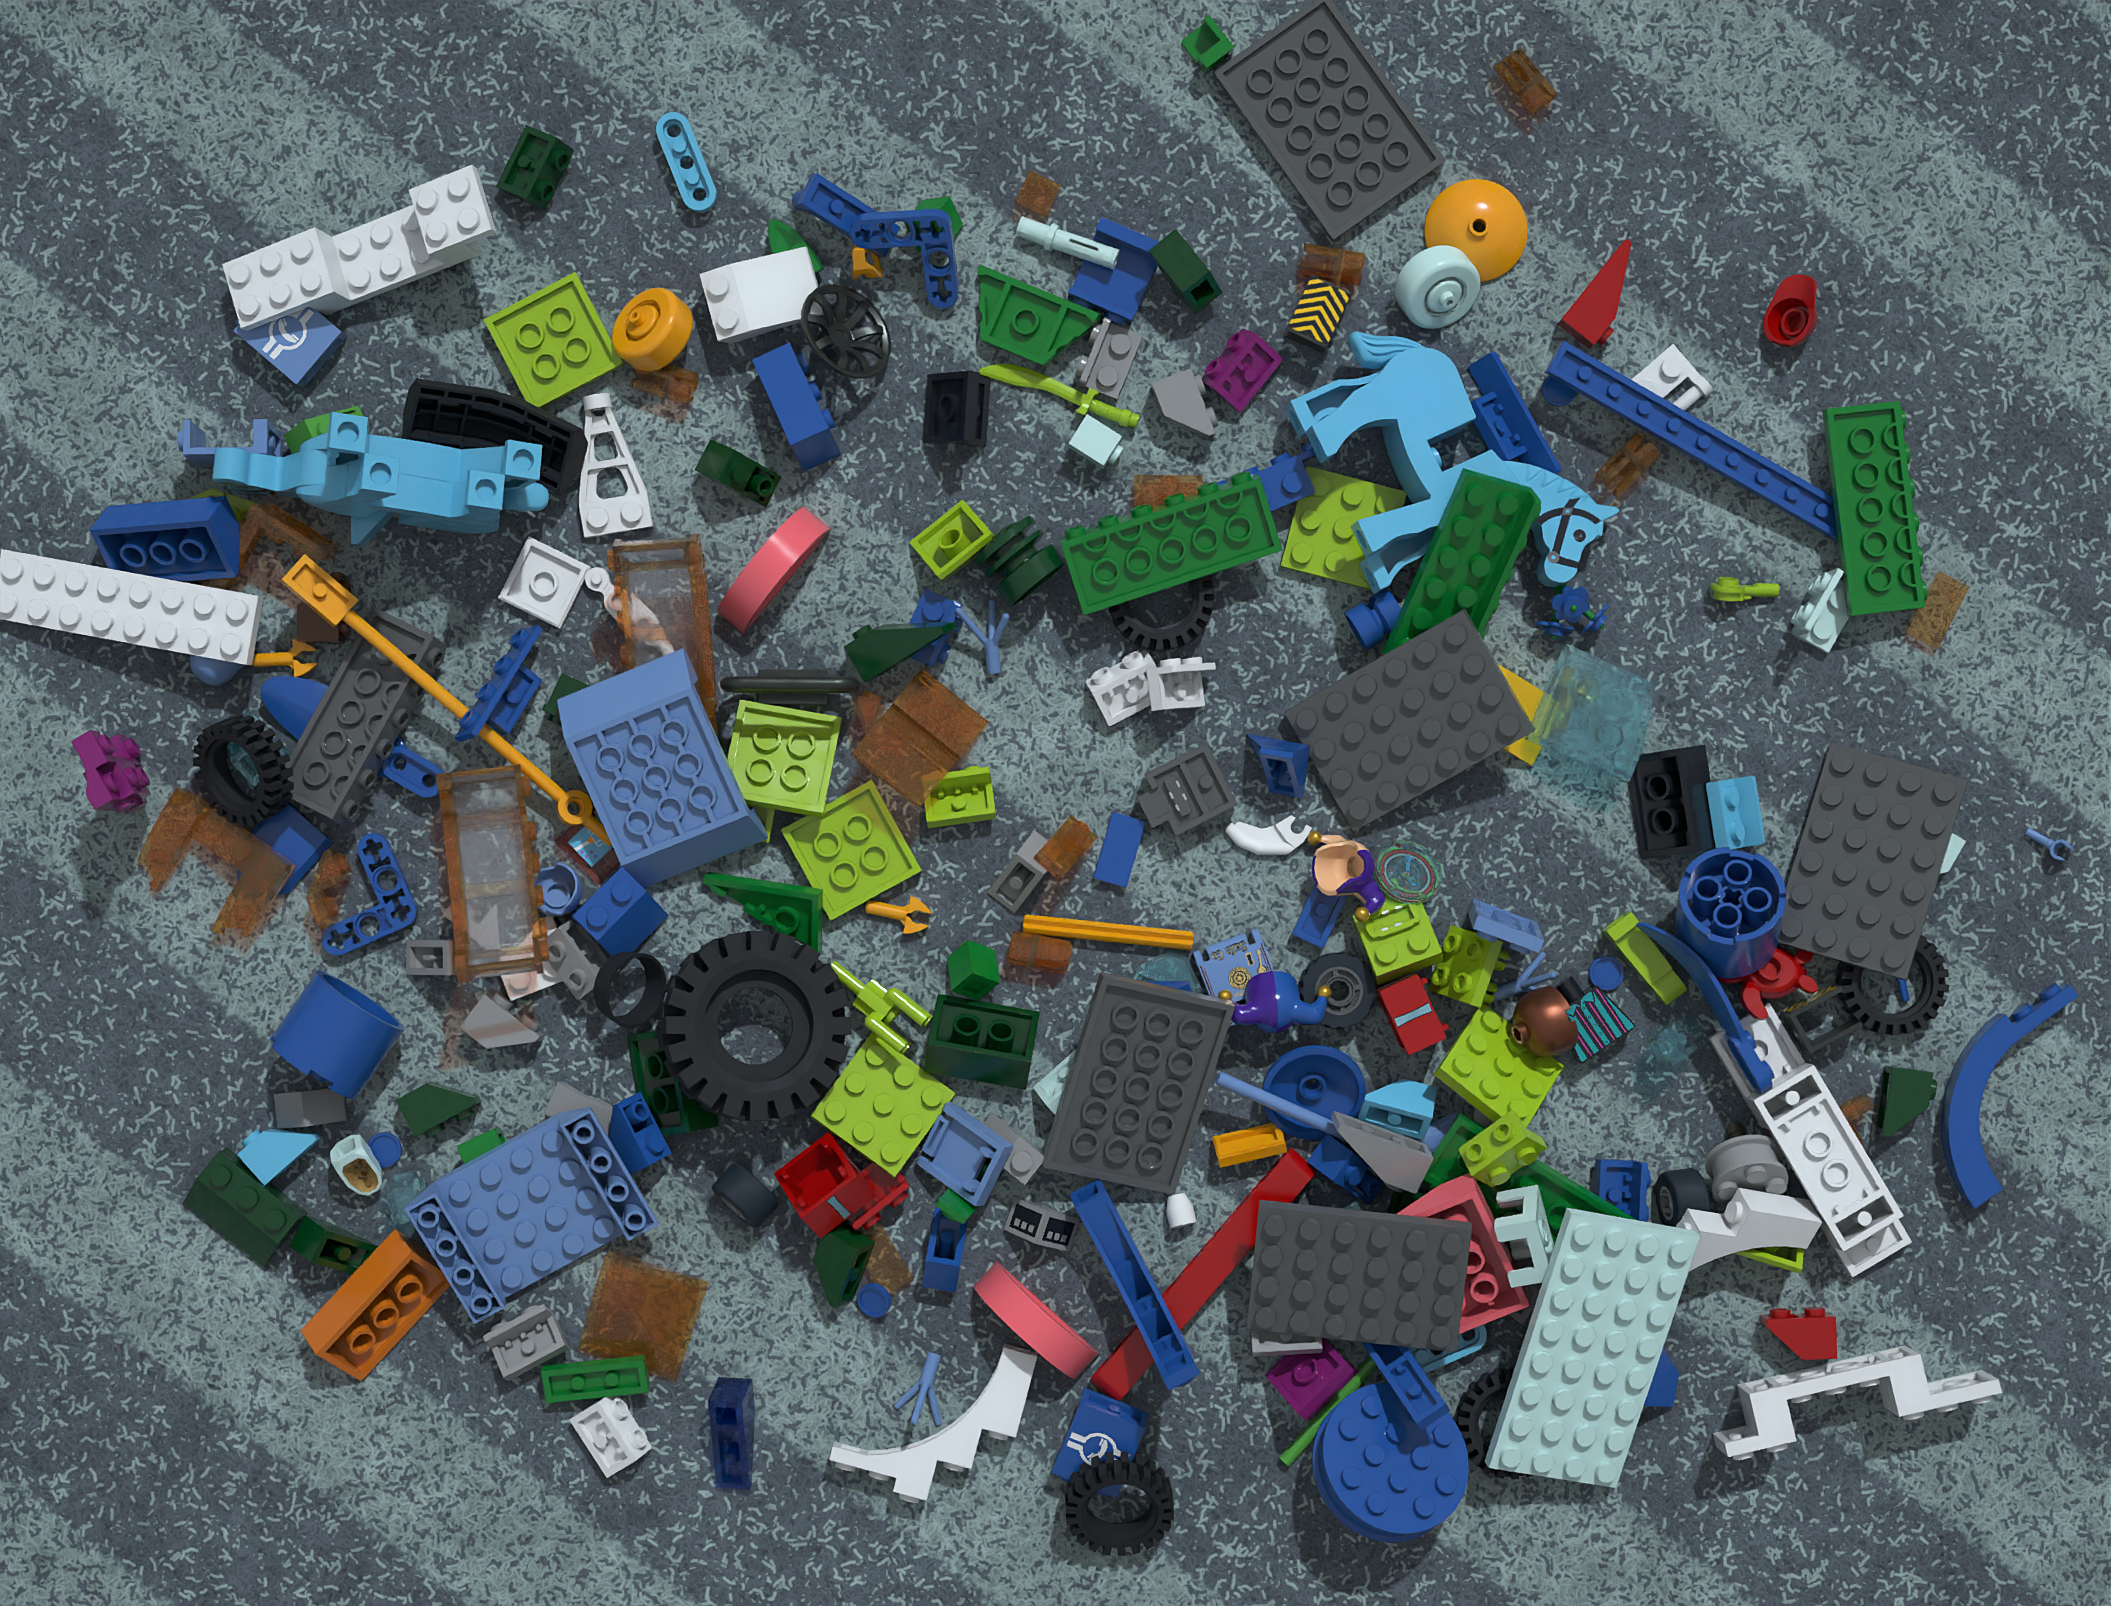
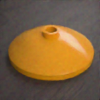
M1484 179L1464 180L1446 188L1437 196L1429 208L1424 225L1427 249L1439 245H1448L1460 249L1478 270L1480 282L1490 281L1507 273L1521 257L1528 235L1527 219L1517 198L1503 186ZM1476 221L1482 222L1485 230L1480 233L1476 232L1473 229V223Z

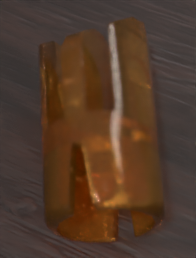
M1521 47L1493 67L1495 72L1531 115L1536 114L1540 107L1543 109L1557 95L1556 90Z
M1304 243V252L1335 257L1336 259L1305 255L1302 256L1301 264L1308 268L1334 273L1301 269L1299 277L1309 279L1312 274L1327 282L1353 286L1361 284L1362 270L1360 269H1364L1365 254L1363 252Z
M668 364L652 372L635 370L634 375L637 378H632L629 387L689 405L694 398L690 396V392H696L699 375L694 371Z
M1640 433L1634 434L1593 475L1599 482L1604 479L1603 486L1609 491L1613 490V495L1617 499L1660 458L1658 449L1651 442L1646 444L1643 441L1646 437Z
M1013 931L1007 963L1064 974L1069 968L1073 950L1072 944L1066 940Z

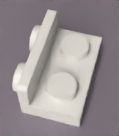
M1147 650L1129 653L1122 659V662L1110 668L1104 667L1092 674L1091 678L1085 681L1109 727L1151 705L1148 694L1147 669L1157 668Z
M620 1396L603 1397L570 1419V1422L606 1478L632 1464L651 1449V1444L647 1440L645 1432L638 1426L629 1412L627 1404Z

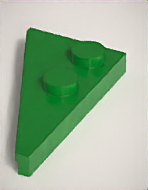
M707 872L703 877V884L709 886L713 892L723 898L726 895L730 896L744 905L743 911L762 923L773 926L778 933L788 936L792 935L801 942L808 944L818 953L822 950L823 889Z

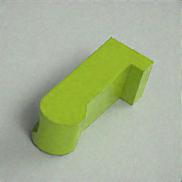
M1626 911L1601 931L1655 996L1667 1006L1686 992L1687 988L1671 969L1672 966L1650 937L1636 927L1639 921L1634 914Z

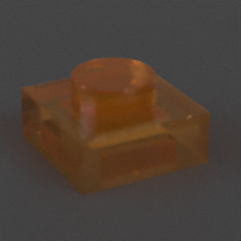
M1029 170L1015 204L1047 218L1061 188V184Z

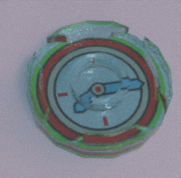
M1398 840L1380 850L1374 863V878L1380 889L1390 898L1404 904H1420L1427 902L1438 891L1443 878L1441 865L1438 860L1435 862L1430 856L1431 852L1425 846L1413 841Z

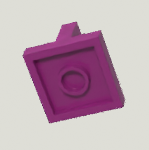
M1322 1338V1353L1284 1355L1265 1374L1268 1380L1304 1420H1311L1359 1372L1326 1338Z

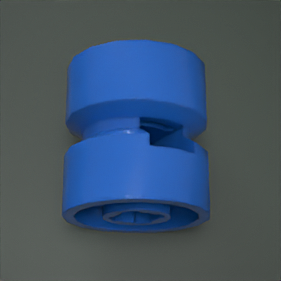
M1386 588L1370 596L1369 604L1359 603L1345 611L1344 616L1360 644L1368 651L1383 642L1384 634L1390 635L1401 608L1391 592Z

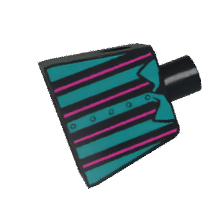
M1569 976L1555 986L1571 1008L1565 1011L1569 1022L1575 1020L1577 1024L1578 1040L1576 1046L1570 1049L1576 1062L1584 1063L1636 1027L1632 1020L1599 986L1591 985L1582 991L1573 976Z

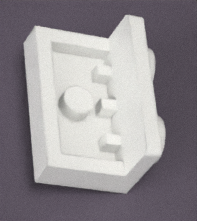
M1202 657L1182 660L1181 658L1161 660L1160 667L1147 669L1148 694L1152 711L1205 706L1201 672L1216 670L1215 663H1202Z

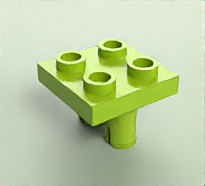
M1450 925L1442 947L1443 961L1437 963L1428 990L1481 1008L1482 1002L1486 1004L1492 1003L1495 996L1486 994V990L1497 993V985L1494 982H1489L1493 970L1502 971L1507 965L1497 961V958L1507 961L1509 958L1508 952L1501 949L1503 941L1496 940V942H1491L1477 936L1475 932Z

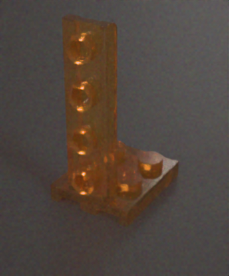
M268 502L267 505L259 503L258 506L252 504L245 515L246 517L239 522L238 575L263 534L277 543L282 544L285 541L295 547L293 552L301 558L306 554L311 560L314 559L315 561L333 558L340 545L271 502ZM238 575L233 578L207 579L203 582L202 586L230 590Z

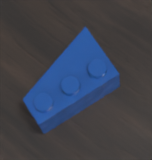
M789 342L752 359L803 471L805 472L840 456L841 453L830 431L836 428L828 408L821 411L817 403L823 397L815 380L808 382L804 373L810 371L802 351L795 354Z

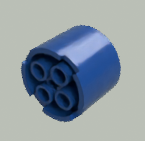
M1721 847L1707 851L1693 860L1686 868L1679 887L1674 935L1705 962L1715 977L1738 978L1752 974L1766 965L1774 955L1779 942L1786 905V887L1778 869L1768 859L1758 853L1753 855L1744 851L1730 850V847Z
M318 970L269 1040L274 1043L272 1048L306 1075L310 1074L325 1084L330 1082L328 1088L344 1097L357 1099L405 1028L391 1013L359 990L333 975Z

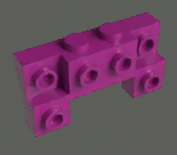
M89 730L71 741L84 765L85 772L83 776L87 781L86 796L94 810L116 811L117 813L125 812L128 814L139 809L147 802L145 798L151 795L147 787L150 785V780L145 771L140 767L142 764L138 757L142 753L132 737L127 739L125 735L116 734L109 738L105 733L101 735L99 731Z

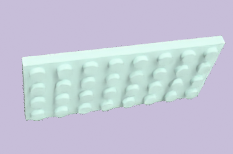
M1566 1208L1485 1458L1488 1468L1612 1488L1617 1487L1700 1239L1696 1231Z

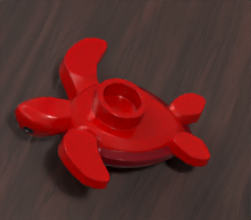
M1777 946L1774 955L1768 963L1752 974L1738 978L1716 977L1720 983H1738L1742 988L1739 996L1740 1003L1749 1015L1760 1021L1768 1018V1012L1761 998L1778 999L1792 993L1797 988L1808 994H1813L1818 990L1815 980L1807 976V969L1804 966L1811 961L1813 953L1799 950L1793 955L1790 951L1780 946Z

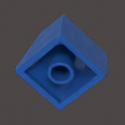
M618 867L570 917L612 957L620 952H633L669 915L623 867Z

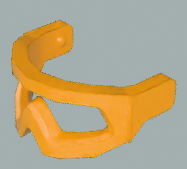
M855 244L852 250L853 280H859L862 274L868 278H883L880 258L870 252L874 266L866 262L865 253L870 251L860 248Z

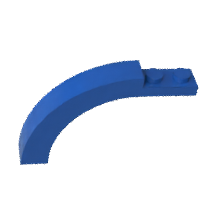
M2057 983L2048 986L2039 993L2041 999L2030 1006L2029 1003H2026L2012 1012L2011 1016L2013 1019L2011 1021L2006 1014L1997 1013L1970 1039L1952 1069L1942 1103L1941 1139L1950 1176L1968 1207L1976 1209L2003 1189L1987 1162L1980 1136V1106L1987 1081L1998 1061L2014 1043L2078 997L2071 985L2061 984L2058 986Z
M1362 1342L1420 1430H1423L1450 1411L1407 1347Z

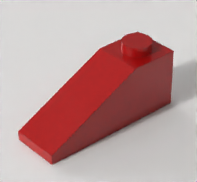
M1627 238L1557 323L1589 350L1595 343L1602 346L1614 331L1610 325L1616 318L1632 244Z

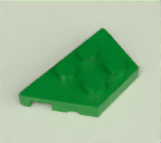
M979 265L978 276L980 277L979 310L981 311L980 339L991 346L1045 368L1101 319V315L1095 311L985 266Z

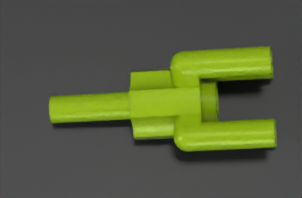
M837 961L831 964V967L839 977L837 980L857 995L852 1006L866 1016L865 1026L899 1054L902 1053L904 1055L912 1044L889 1025L893 1023L901 1011L924 1027L931 1022L933 1016L901 990L896 988L888 990L874 978L865 985Z

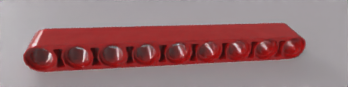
M1289 1147L1287 1152L1282 1154L1214 1233L1213 1237L1208 1240L1162 1294L1180 1330L1255 1245L1259 1200L1291 1203L1316 1173L1317 1169L1292 1147ZM1137 1324L1089 1380L1107 1397L1120 1401L1154 1362Z

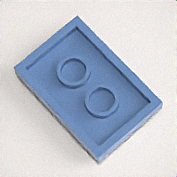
M1472 898L1468 914L1473 929L1477 930V936L1491 942H1496L1497 938L1508 941L1511 949L1529 955L1530 950L1540 953L1544 938L1536 921Z

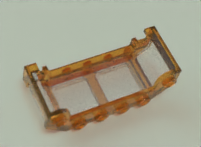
M700 534L685 535V538L623 542L622 539H615L612 550H607L608 570L615 571L616 575L614 577L615 597L621 598L622 611H617L618 631L625 633L626 645L620 646L622 666L628 665V670L685 648L698 677L694 686L718 738L716 706H718L706 562L704 554L701 553Z
M520 764L436 774L443 821L455 941L454 950L456 956H454L458 983L473 982V979L533 971H537V974L544 973L543 961H549L547 940L541 939H548L546 918H539L538 906H544L542 885L535 886L534 874L541 873L539 853H532L531 841H537L535 820L528 821L525 797L531 796L529 775L522 776Z

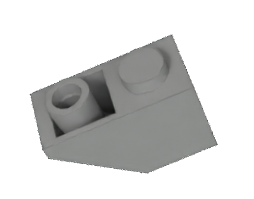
M1190 368L1151 384V389L1163 420L1203 438L1210 439L1214 437V428L1219 425L1213 408L1209 407L1206 409L1201 396L1206 394V390L1200 375L1193 376Z
M497 992L494 996L490 993L484 994L459 1027L486 1049L536 1042L544 1036V1034L538 1031L541 1025L525 1013L522 1017L517 1015L510 1009L513 1004Z

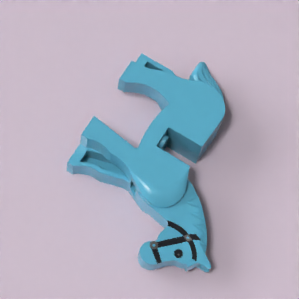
M1358 331L1351 333L1348 337V343L1358 365L1368 369L1381 370L1362 378L1338 379L1291 400L1284 408L1298 438L1308 437L1320 464L1330 460L1337 453L1345 439L1355 432L1374 426L1382 427L1386 449L1393 469L1413 504L1357 520L1351 526L1365 556V559L1359 563V566L1373 595L1390 586L1391 581L1400 569L1413 564L1426 553L1463 468L1531 487L1540 498L1541 512L1538 519L1532 523L1530 529L1534 534L1536 548L1542 555L1536 569L1537 577L1543 585L1548 587H1558L1575 576L1585 545L1601 537L1603 534V521L1619 512V509L1616 507L1596 504L1578 486L1548 470L1526 463L1502 461L1492 449L1442 472L1440 468L1442 466L1440 455L1434 447L1430 448V445L1461 432L1476 419V415L1458 370L1451 359L1438 350L1426 348L1407 338L1375 336Z
M338 412L330 413L328 432L305 441L300 446L298 453L277 457L250 453L249 451L236 448H217L214 454L212 481L228 485V489L236 490V494H268L301 498L305 503L316 508L358 518H366L378 510L399 513V524L449 532L472 534L495 532L499 529L500 511L502 509L541 511L548 505L549 500L548 490L542 484L536 483L540 479L542 445L507 440L505 441V446L461 450L432 443L371 435L368 417Z

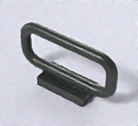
M758 669V676L725 677L720 681V687L725 692L758 693V703L769 705H828V693H855L861 687L859 680L853 677H828V670Z

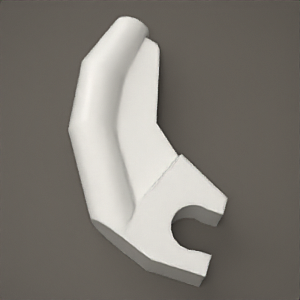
M1290 815L1279 823L1263 829L1242 822L1230 823L1226 827L1225 832L1237 846L1256 855H1287L1305 841L1312 828L1305 825L1300 834L1293 833L1291 824L1295 817Z

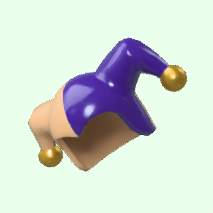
M1311 831L1307 836L1308 842L1313 846L1323 845L1316 850L1312 860V875L1317 888L1328 896H1356L1364 903V907L1356 909L1354 913L1355 919L1359 922L1367 921L1369 915L1379 911L1385 902L1383 892L1373 879L1375 865L1370 851L1361 843L1353 840L1347 841L1340 835H1321L1317 831Z

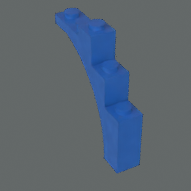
M1097 1179L1070 1193L1069 1195L1074 1207L1116 1283L1168 1390L1187 1385L1194 1377L1200 1374L1192 1352L1104 1184L1100 1179Z

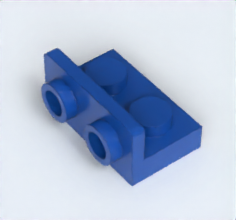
M925 588L909 623L955 621L958 628L953 631L958 633L963 621L956 614L955 610L958 607L962 609L963 605ZM950 633L910 658L931 668H935L937 662L944 664L951 649V645L946 643Z

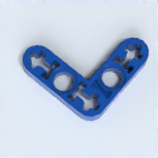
M940 209L860 214L854 219L850 230V237L852 242L860 248L877 249L921 246L926 293L929 302L933 306L942 309L949 308L955 304L959 293V280L952 222L946 212ZM898 221L904 222L910 227L911 232L907 236H898L892 231V224ZM916 221H920V225H919V228H921L920 235H916V231H917V222H916ZM931 221H937L938 226L941 227L939 233H934L933 228L930 227ZM882 223L886 224L884 233L886 237H882L883 230H880ZM862 225H868V229L872 231L871 237H865L864 232L861 231ZM937 251L943 252L947 255L949 262L945 266H936L930 261V255ZM945 276L944 285L948 291V296L946 297L941 296V292L938 291L939 277Z
M366 834L360 839L357 847L360 860L380 904L331 925L324 931L322 945L331 955L338 956L350 953L412 925L418 918L419 910L390 842L382 834ZM371 839L375 843H382L383 848L379 850L380 858L382 861L389 858L390 865L380 866L373 871L371 865L378 864L377 859L373 854L367 855L365 850L370 847L369 841ZM386 870L394 872L398 879L397 885L392 890H385L379 884V876ZM402 889L405 896H400L398 899L402 906H409L411 910L406 914L408 920L405 922L402 918H395L393 912L398 910L395 900H390L387 903L385 896L395 895ZM367 916H374L380 924L379 931L373 936L364 934L361 928V923ZM353 922L354 932L361 941L356 943L355 937H351L343 942V949H340L338 945L332 946L330 940L334 938L333 932L337 930L339 934H346L352 931L348 924Z

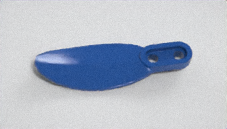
M276 676L264 682L261 688V697L271 715L291 735L299 740L329 686L300 677ZM398 735L394 742L392 754L384 760L377 773V777L390 778L413 793L428 799L440 796L447 786V776L444 770L410 750L400 735ZM400 758H404L406 760V767L399 771L396 763ZM433 775L435 777V784L428 788L426 786V778Z
M1637 923L1636 927L1669 952L1689 974L1715 1019L1725 1032L1723 1035L1725 1044L1752 1089L1759 1095L1773 1087L1772 1079L1775 1078L1771 1067L1765 1060L1761 1061L1754 1050L1757 1048L1754 1038L1747 1030L1743 1029L1727 995L1710 968L1690 947L1670 933L1646 923Z

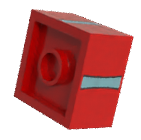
M1416 973L1404 975L1378 987L1377 993H1375L1401 1051L1408 1056L1446 1039L1444 1031L1449 1029L1447 1023L1439 1022L1423 987V984L1428 983L1427 978H1422V976H1418Z
M830 1132L826 1133L774 1173L800 1218L819 1238H822L876 1197L848 1151Z

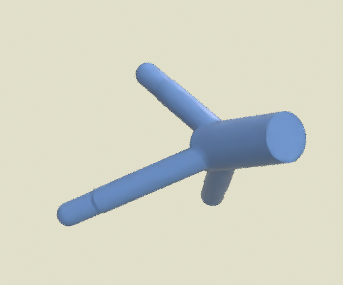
M994 600L989 601L988 638L961 608L958 607L955 610L956 614L984 645L987 673L989 674L1001 672L998 642L1009 619L1007 613L1003 614L995 631L996 603Z
M1541 952L1517 980L1497 986V993L1491 992L1492 996H1495L1494 1001L1496 1002L1522 992L1529 993L1539 988L1533 985L1556 978V973L1550 972L1528 979L1544 960L1546 954Z
M928 1352L920 1380L894 1405L896 1409H900L919 1391L911 1418L912 1424H917L926 1393H928L935 1425L940 1426L942 1423L933 1386L941 1355Z

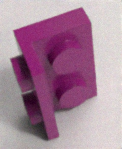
M1246 329L1236 332L1229 338L1226 343L1227 348L1219 358L1214 359L1208 364L1204 371L1205 375L1202 377L1204 386L1211 388L1235 411L1240 413L1284 360L1259 335Z

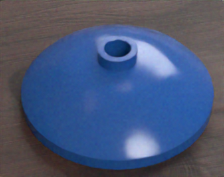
M1322 1045L1304 1046L1282 1055L1269 1068L1262 1084V1090L1329 1120H1332L1331 1114L1333 1110L1357 1119L1366 1095L1364 1076L1357 1063L1344 1052ZM1308 1079H1317L1316 1082L1311 1084L1306 1082ZM1263 1106L1270 1121L1278 1129L1290 1136L1316 1140L1323 1139L1327 1134Z

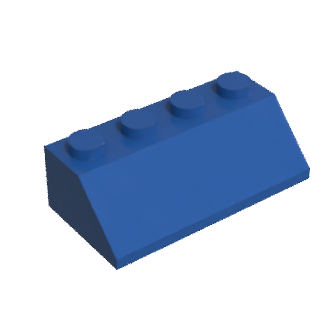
M226 496L107 506L89 530L109 569L180 582L233 578L239 573V523Z

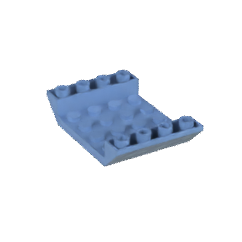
M685 648L676 650L557 700L564 740L619 862L643 888L768 839L755 806L750 808L747 806L694 684L698 677Z
M591 1107L560 1112L436 1179L404 1208L474 1324L504 1309L506 1297L624 1234L629 1241L659 1225L653 1211Z

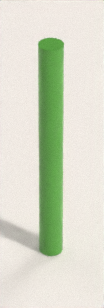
M1370 1355L1358 1367L1357 1370L1359 1372L1321 1409L1279 1457L1286 1465L1290 1467L1314 1440L1316 1432L1326 1415L1349 1394L1358 1390L1378 1366Z

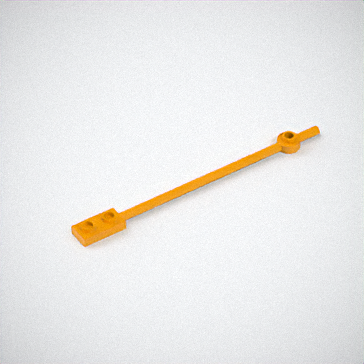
M306 554L281 579V583L332 627L335 628L341 620L346 622L459 720L469 711L465 705L354 612L352 608L359 600ZM486 723L483 725L478 736L557 802L556 813L561 822L568 826L583 824L607 846L610 847L612 845L602 822L591 814L593 806L587 794L579 790L565 792ZM574 803L578 806L579 812L577 815H572L568 812V804Z

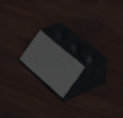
M1705 745L1625 757L1640 859L1715 849L1706 783L1711 782Z

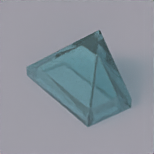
M1172 949L1136 966L1135 973L1155 981H1188L1192 992L1202 994L1203 990L1184 950Z

